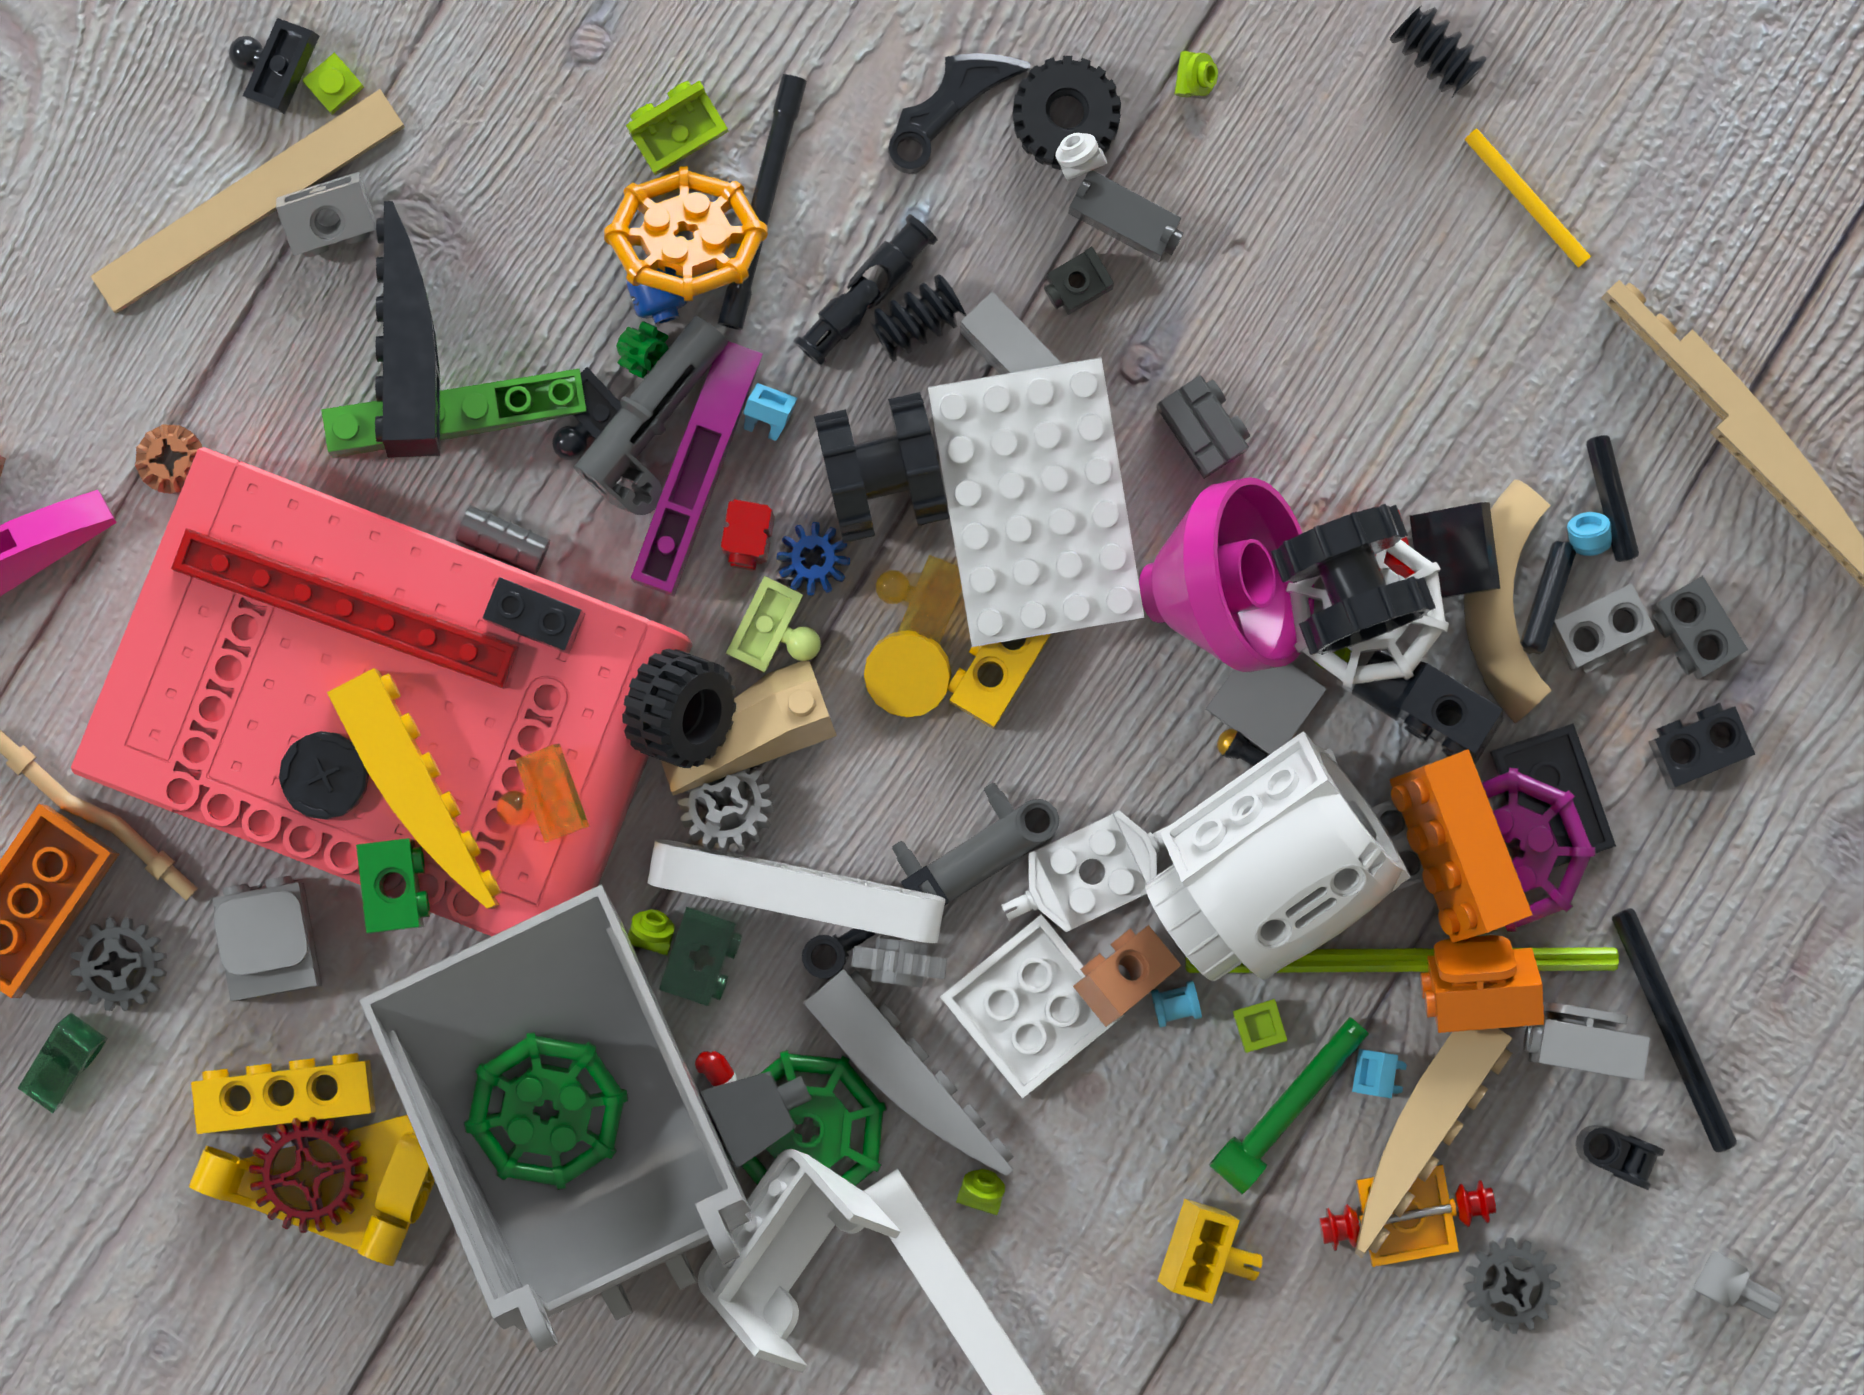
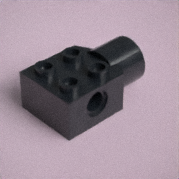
M1387 649L1374 652L1366 665L1394 660ZM1422 661L1414 669V676L1408 680L1402 677L1355 684L1352 690L1354 696L1395 721H1398L1399 718L1404 720L1403 723L1406 725L1404 729L1424 742H1427L1428 738L1432 737L1442 743L1441 747L1443 749L1441 751L1448 757L1469 749L1474 764L1478 762L1503 722V709ZM1453 710L1461 715V720L1455 725L1447 726L1442 724L1438 717L1444 711Z

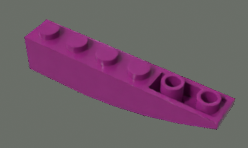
M728 341L727 346L712 363L632 572L631 580L634 583L675 597L763 353Z

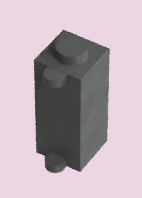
M1093 170L1087 173L1069 206L1068 214L1158 262L1164 252L1172 256L1184 232L1177 229L1181 217Z

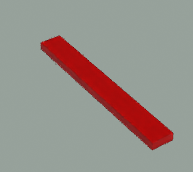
M188 528L185 529L171 567L173 571L503 689L519 648Z

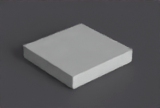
M1291 663L1282 667L1254 672H1241L1234 669L1205 710L1230 728L1241 732L1248 741L1270 755L1291 740L1327 689Z

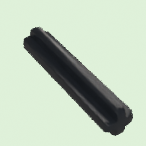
M1601 435L1590 438L1586 442V447L1603 514L1609 518L1611 523V546L1615 560L1617 562H1625L1635 559L1639 555V550L1610 437L1608 435Z
M1555 541L1551 545L1520 640L1524 652L1528 654L1535 653L1540 655L1545 651L1576 555V551L1568 541Z

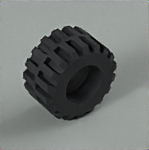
M677 649L662 650L661 654L655 653L650 656L648 664L643 663L637 670L638 675L636 678H632L628 686L630 691L624 699L623 705L626 706V710L622 714L623 723L627 724L624 732L626 738L631 740L630 745L635 750L640 751V753L682 768H691L692 765L696 767L703 765L706 758L711 759L716 754L718 746H723L726 741L725 736L728 730H731L734 722L732 721V716L736 712L737 703L734 702L736 689L735 686L731 685L732 677L730 673L724 671L725 668L720 664Z

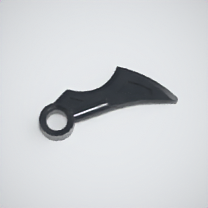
M983 53L959 54L945 57V74L938 90L923 103L903 108L896 132L890 139L888 147L889 159L894 168L908 174L917 173L924 169L930 161V142L979 96L1000 83L1029 71L1030 63L1013 57ZM908 139L917 141L922 147L921 156L911 162L900 158L897 152L899 144Z

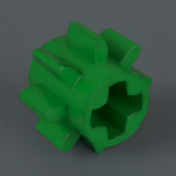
M645 321L641 322L639 330L627 327L620 335L616 345L618 354L621 356L617 362L618 365L644 379L647 370L651 371L669 349L665 343L669 338L668 335Z

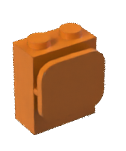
M1498 935L1475 936L1454 943L1449 938L1441 940L1434 945V956H1427L1428 972L1420 973V980L1427 1018L1435 1017L1438 1033L1544 1025L1543 984L1532 948L1512 949L1510 940Z

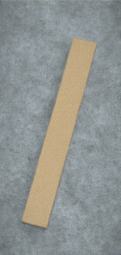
M379 89L90 277L113 312L117 314L277 210V197L315 186L402 130L405 126L381 89Z

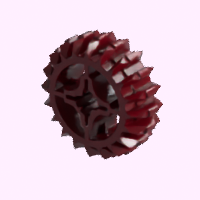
M310 1117L308 1127L303 1128V1123L298 1118H294L292 1120L294 1130L290 1132L285 1124L275 1125L276 1130L281 1136L278 1140L269 1133H265L262 1136L263 1141L271 1147L269 1151L262 1148H255L253 1151V1155L264 1159V1164L249 1166V1172L262 1174L263 1180L251 1183L250 1189L257 1191L265 1188L267 1195L259 1198L256 1204L258 1207H262L271 1201L275 1205L267 1215L270 1220L278 1217L281 1211L287 1214L282 1224V1227L285 1229H289L293 1224L294 1218L300 1219L299 1231L306 1233L309 1229V1220L314 1219L318 1232H322L326 1229L324 1217L327 1215L333 1224L339 1225L342 1223L341 1216L337 1211L339 1207L349 1214L355 1211L354 1205L347 1200L349 1195L356 1199L364 1197L365 1193L361 1189L354 1188L353 1185L354 1181H368V1174L355 1173V1166L366 1164L367 1157L360 1156L353 1159L351 1152L357 1150L361 1143L359 1140H356L348 1146L345 1145L342 1140L350 1133L348 1127L342 1128L337 1135L331 1133L335 1126V1119L333 1118L327 1119L323 1129L318 1128L319 1120H316L315 1117ZM308 1137H315L326 1141L336 1149L341 1159L325 1162L318 1160L314 1156L311 1146H309ZM294 1140L296 1146V1163L290 1171L273 1175L274 1163L279 1152L286 1144ZM305 1157L306 1161L313 1162L312 1167L317 1165L319 1169L331 1168V1170L324 1171L315 1177L312 1187L311 1185H305L306 1180L301 1182L299 1178L287 1179L288 1176L295 1175L304 1169ZM345 1172L344 1183L339 1195L332 1203L323 1207L321 1198L323 1180L330 1175ZM290 1185L299 1187L304 1192L306 1201L309 1202L310 1210L291 1205L280 1195L277 1188Z

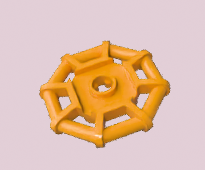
M679 166V171L639 185L631 183L624 188L625 196L614 219L604 229V240L614 249L627 273V281L633 286L642 284L682 296L684 301H693V297L733 282L737 284L743 283L749 276L748 269L760 243L768 236L767 225L757 217L744 194V186L738 181L729 183L689 171L688 166ZM680 189L679 196L659 203L651 200L653 197ZM689 189H693L719 198L716 201L711 202L709 201V198L702 193L695 192L689 194ZM733 208L742 226H731L724 214ZM637 210L645 215L641 228H628ZM682 231L693 232V239L687 241L683 236L676 238V235ZM741 243L735 258L730 259L724 255L726 248L729 249L731 244ZM632 246H641L648 258L644 261L639 260ZM665 267L675 269L676 275L683 277V279L656 270L659 268L665 272ZM715 268L717 269V270H715V271H712V272H710V273H707V274H704V275H701V276H698V277L692 279L693 276H696V275H699V274H701V273H704V272L713 270V269H715Z

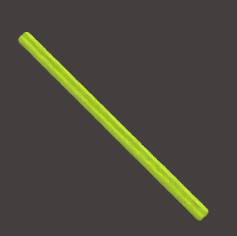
M1615 947L1532 948L1539 971H1615L1619 965V953ZM1434 948L1315 949L1311 953L1281 968L1276 973L1428 972L1427 956H1434ZM1185 956L1186 972L1200 973ZM1241 963L1228 973L1253 972Z

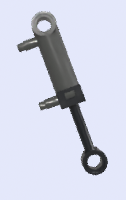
M992 782L984 788V792L988 797L990 805L999 817V820L923 868L904 841H900L892 846L898 863L907 875V878L902 880L901 884L905 889L945 898L944 906H946L951 901L1049 840L1056 833L1059 826V815L1056 808L1046 800L1032 799L1014 810L1003 791H1000L996 783ZM1041 809L1048 814L1050 824L1045 832L1033 833L1026 828L1025 816L1029 811ZM852 928L840 937H837L836 934L832 937L829 935L816 936L806 943L802 951L804 967L815 977H833L843 969L846 958L849 957L847 952L877 933ZM821 944L832 946L837 954L835 964L826 970L817 968L812 961L813 950Z

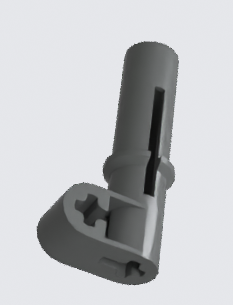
M694 316L632 395L621 398L620 410L575 464L574 469L612 505L635 515H646L656 509L662 494L661 484L636 458L655 435H662L666 431L663 424L727 346L728 341L723 334L704 319ZM620 478L632 482L631 487L635 492L616 483Z

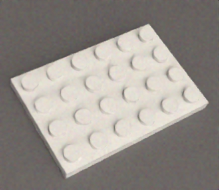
M1102 358L928 387L972 647L1144 618Z

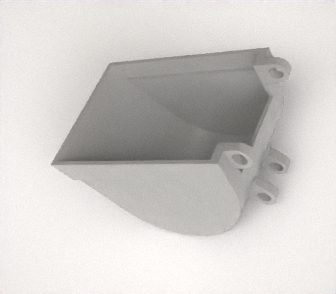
M602 884L359 1000L492 1318L503 1330L513 1325L519 1330L527 1328L536 1347L542 1352L558 1344L549 1317L601 1293L615 1320H619L633 1313L628 1297L621 1285L622 1282L665 1262L677 1286L682 1290L697 1282L685 1252L710 1240L723 1264L740 1257L730 1230L751 1221V1209L707 1107L676 1045L623 924ZM535 1032L536 1036L584 1045L587 1042L592 1043L597 1047L596 1053L620 1088L627 1090L628 1101L623 1106L615 1142L617 1152L612 1159H604L565 1184V1189L557 1190L556 1186L513 1178L502 1180L496 1176L497 1170L472 1134L465 1132L464 1122L469 1117L477 1080L475 1070L480 1063H488L527 1038L526 1033ZM540 1054L542 1064L568 1068L573 1060ZM529 1056L502 1075L510 1080L515 1076L518 1078L527 1072L526 1069L532 1066L531 1057ZM583 1068L578 1074L582 1086L587 1089L589 1094L602 1092L587 1069ZM493 1086L487 1115L500 1112L504 1090L497 1086ZM544 1100L543 1106H535L533 1112L539 1113L540 1119L548 1120L550 1116H556L558 1110L553 1109L552 1101ZM604 1105L592 1108L588 1129L598 1136L605 1111ZM503 1126L490 1128L494 1137L506 1154H508L515 1143L510 1140ZM581 1140L571 1150L562 1152L560 1154L562 1166L592 1146ZM523 1152L518 1162L553 1168L551 1156Z

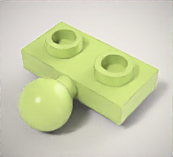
M764 576L726 654L763 673H766L780 643L786 645L789 654L796 660L808 661L813 659L821 647V640L817 632L809 627H798L796 629L789 627L804 597L803 594Z

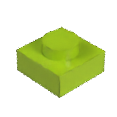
M335 52L302 79L304 84L331 115L365 88Z
M1275 999L1232 1011L1245 1053L1288 1041Z

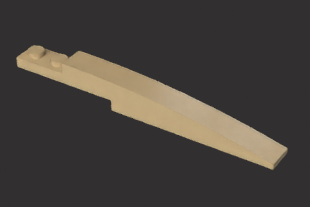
M1618 280L1601 297L1602 300L1722 420L1710 433L1864 588V538L1801 451L1752 392L1693 329L1679 341L1674 335L1677 332L1675 326L1662 314L1659 313L1655 316L1644 305L1647 300L1641 291L1631 283L1624 285Z

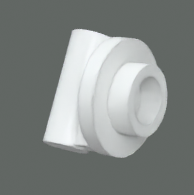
M1073 133L1068 135L1060 143L1055 155L1067 181L1107 164L1102 149L1099 148L1095 137L1091 134Z

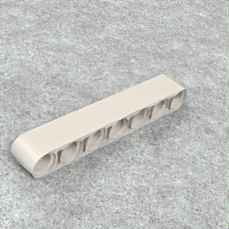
M656 839L654 842L647 882L652 886L924 943H938L945 905V898L929 893L731 852L723 854L721 850L716 849L708 851L702 846L664 839Z
M897 1168L865 1189L863 1192L868 1194L901 1231L896 1239L892 1237L890 1239L992 1395H1046L899 1169Z

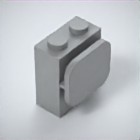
M283 876L265 880L267 888L250 891L249 884L234 885L223 888L224 896L212 898L215 911L214 925L221 963L225 968L230 1001H241L322 986L304 883H293L291 876Z
M1545 1002L1544 1011L1556 1013V1016L1559 1018H1554V1020L1544 1019V1025L1527 1026L1523 1052H1529V1062L1644 1081L1651 1037L1618 1032L1612 1027L1614 1023L1627 1024L1628 1015Z

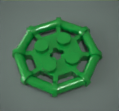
M535 1032L526 1033L527 1038L488 1063H480L475 1070L477 1080L469 1117L464 1122V1128L466 1133L472 1134L497 1170V1177L502 1180L513 1178L556 1186L557 1190L565 1189V1184L604 1159H612L617 1152L615 1142L623 1106L628 1101V1094L626 1089L620 1088L596 1053L597 1047L592 1043L587 1042L584 1045L536 1036ZM540 1054L573 1060L568 1068L542 1064ZM529 1056L531 1057L532 1066L526 1069L527 1072L518 1078L515 1076L511 1080L502 1075ZM583 1068L587 1069L602 1092L589 1094L587 1089L582 1086L578 1074ZM493 1086H497L504 1090L500 1112L487 1115ZM544 1100L552 1101L553 1109L558 1110L556 1116H550L548 1120L540 1119V1114L533 1112L535 1106H543ZM604 1105L605 1111L598 1136L588 1129L592 1108ZM503 1126L510 1140L515 1143L508 1154H506L494 1137L490 1128ZM581 1140L592 1146L562 1166L560 1159L562 1152L571 1150ZM523 1152L551 1156L553 1168L518 1162Z
M788 1050L780 1052V1057L759 1074L771 1071L776 1082L785 1074L788 1082L796 1079L795 1072L831 1075L825 1087L807 1086L812 1100L790 1110L792 1118L797 1125L803 1124L804 1117L813 1118V1125L820 1127V1134L813 1135L811 1142L806 1143L802 1142V1134L795 1133L794 1128L767 1147L766 1150L776 1159L781 1152L787 1149H794L809 1155L829 1169L844 1156H847L857 1163L841 1175V1177L854 1186H857L872 1172H878L882 1166L879 1163L883 1114L887 1107L885 1102L879 1101L848 1063L850 1059L843 1055L841 1058L790 1054ZM839 1079L863 1107L862 1109L849 1112L834 1094L833 1090ZM866 1117L863 1150L860 1153L850 1148L852 1121ZM756 1156L742 1165V1168L756 1185L759 1184L767 1172V1169Z

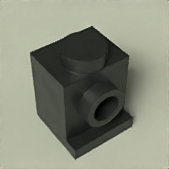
M1091 246L1085 252L1047 273L1046 279L1049 284L1044 287V290L1056 309L1063 306L1066 313L1070 315L1113 290L1114 282ZM1073 274L1082 275L1085 279L1084 286L1081 288L1071 287L1068 281L1069 277Z

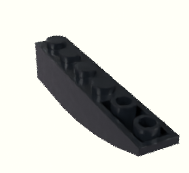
M384 201V218H377L376 220L378 244H384V257L376 258L377 282L383 283V296L376 297L377 322H383V336H376L375 341L377 362H383V376H376L375 378L377 402H383V416L375 417L376 442H383L388 458L440 456V367L435 328L425 285L410 239L393 201Z

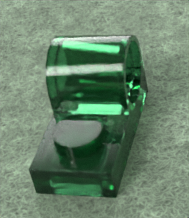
M71 1012L56 1024L18 1086V1089L48 1111L54 1113L65 1100L79 1075L100 1053L107 1041V1037Z

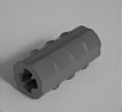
M471 505L460 523L455 538L456 541L474 548L475 551L479 550L494 557L495 560H502L513 565L515 568L518 567L534 575L539 571L550 545L549 539L533 533L531 529L526 530L512 524L511 521H505L492 515L491 512L487 513Z

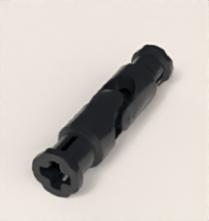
M909 214L905 218L907 224L890 242L884 241L859 268L848 283L847 288H850V290L837 298L831 299L818 313L819 320L803 337L797 336L793 340L799 349L820 367L826 363L825 357L841 339L847 340L860 326L867 307L871 309L880 304L913 268L912 262L928 244L934 245L938 241L936 236L913 215ZM875 265L883 268L888 277L886 287L882 292L879 291L874 281L862 276L869 268ZM828 331L826 336L816 345L820 338Z

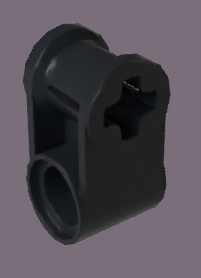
M1597 1125L1587 1126L1581 1130L1575 1143L1578 1155L1585 1162L1613 1173V1176L1646 1190H1649L1651 1186L1648 1179L1657 1157L1663 1156L1665 1152L1664 1149L1631 1135L1626 1136L1612 1129ZM1603 1134L1608 1140V1150L1603 1156L1595 1158L1590 1153L1589 1143L1595 1135Z

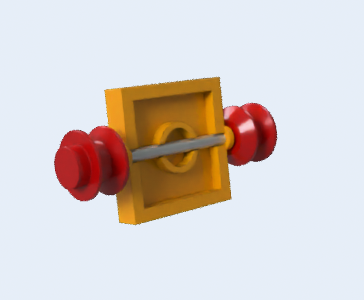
M1442 1164L1436 1165L1425 1182L1417 1177L1409 1189V1192L1415 1196L1401 1218L1394 1213L1391 1215L1384 1226L1385 1229L1390 1231V1234L1375 1254L1369 1250L1371 1266L1376 1267L1459 1252L1453 1216L1458 1214L1459 1220L1467 1227H1470L1472 1218L1481 1216L1487 1224L1490 1223L1489 1214L1496 1213V1203L1492 1187L1484 1188L1482 1181L1479 1180L1476 1190L1467 1191L1462 1184H1459L1454 1194V1201L1453 1198L1449 1199ZM1374 1176L1356 1180L1362 1215L1357 1217L1356 1211L1346 1204L1343 1214L1334 1216L1331 1210L1326 1208L1327 1217L1319 1218L1323 1243H1332L1334 1251H1337L1339 1241L1348 1240L1353 1248L1356 1247L1364 1208Z

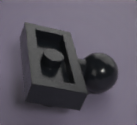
M277 18L264 49L260 42L251 36H241L235 39L229 48L231 62L241 70L254 69L243 97L253 103L285 114L320 36L312 30Z
M588 367L581 372L587 412L573 415L579 423L575 427L565 426L560 428L552 440L554 452L564 460H575L581 457L587 447V438L592 435L596 439L621 408L620 401Z

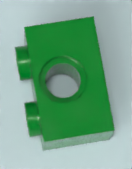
M410 838L356 845L366 933L373 934L424 927L423 918L430 917V904L427 891H420L418 874L425 873L422 847H415L414 839ZM399 873L405 879L406 889L400 897L392 899L384 891V881L390 874Z

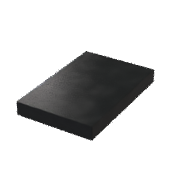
M1574 723L1490 751L1498 776L1509 772V768H1519L1520 773L1564 792L1570 790L1575 796L1573 802L1591 847H1595V854L1616 847ZM1506 791L1504 794L1509 805V791ZM1519 791V804L1543 815L1552 806ZM1558 812L1550 820L1554 836L1559 846H1572ZM1558 856L1554 867L1569 863L1572 856Z

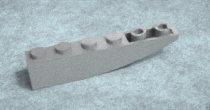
M843 969L804 1002L806 1007L855 1065L891 1101L925 1128L968 1156L1006 1176L1013 1171L1008 1162L1014 1156L998 1137L992 1142L987 1139L980 1130L986 1124L970 1104L963 1109L951 1096L957 1091L956 1087L941 1070L933 1075L923 1063L929 1055L913 1037L906 1042L895 1030L901 1022L885 1003L877 1008L867 995L873 989L857 970L849 975Z

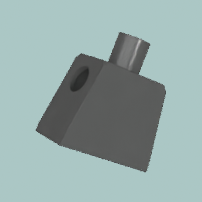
M771 1071L711 1087L701 1092L736 1168L742 1166L797 1126L790 1110L812 1100L801 1076L778 1087Z

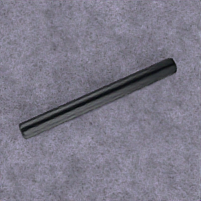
M1632 908L1620 911L1612 916L1613 924L1712 1148L1715 1152L1731 1149L1737 1144V1140L1637 914Z

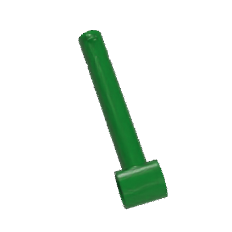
M1349 1017L1242 1141L1235 1136L1232 1137L1214 1157L1209 1166L1239 1193L1244 1194L1267 1167V1164L1261 1158L1339 1070L1346 1059L1365 1040L1369 1033L1359 1023Z

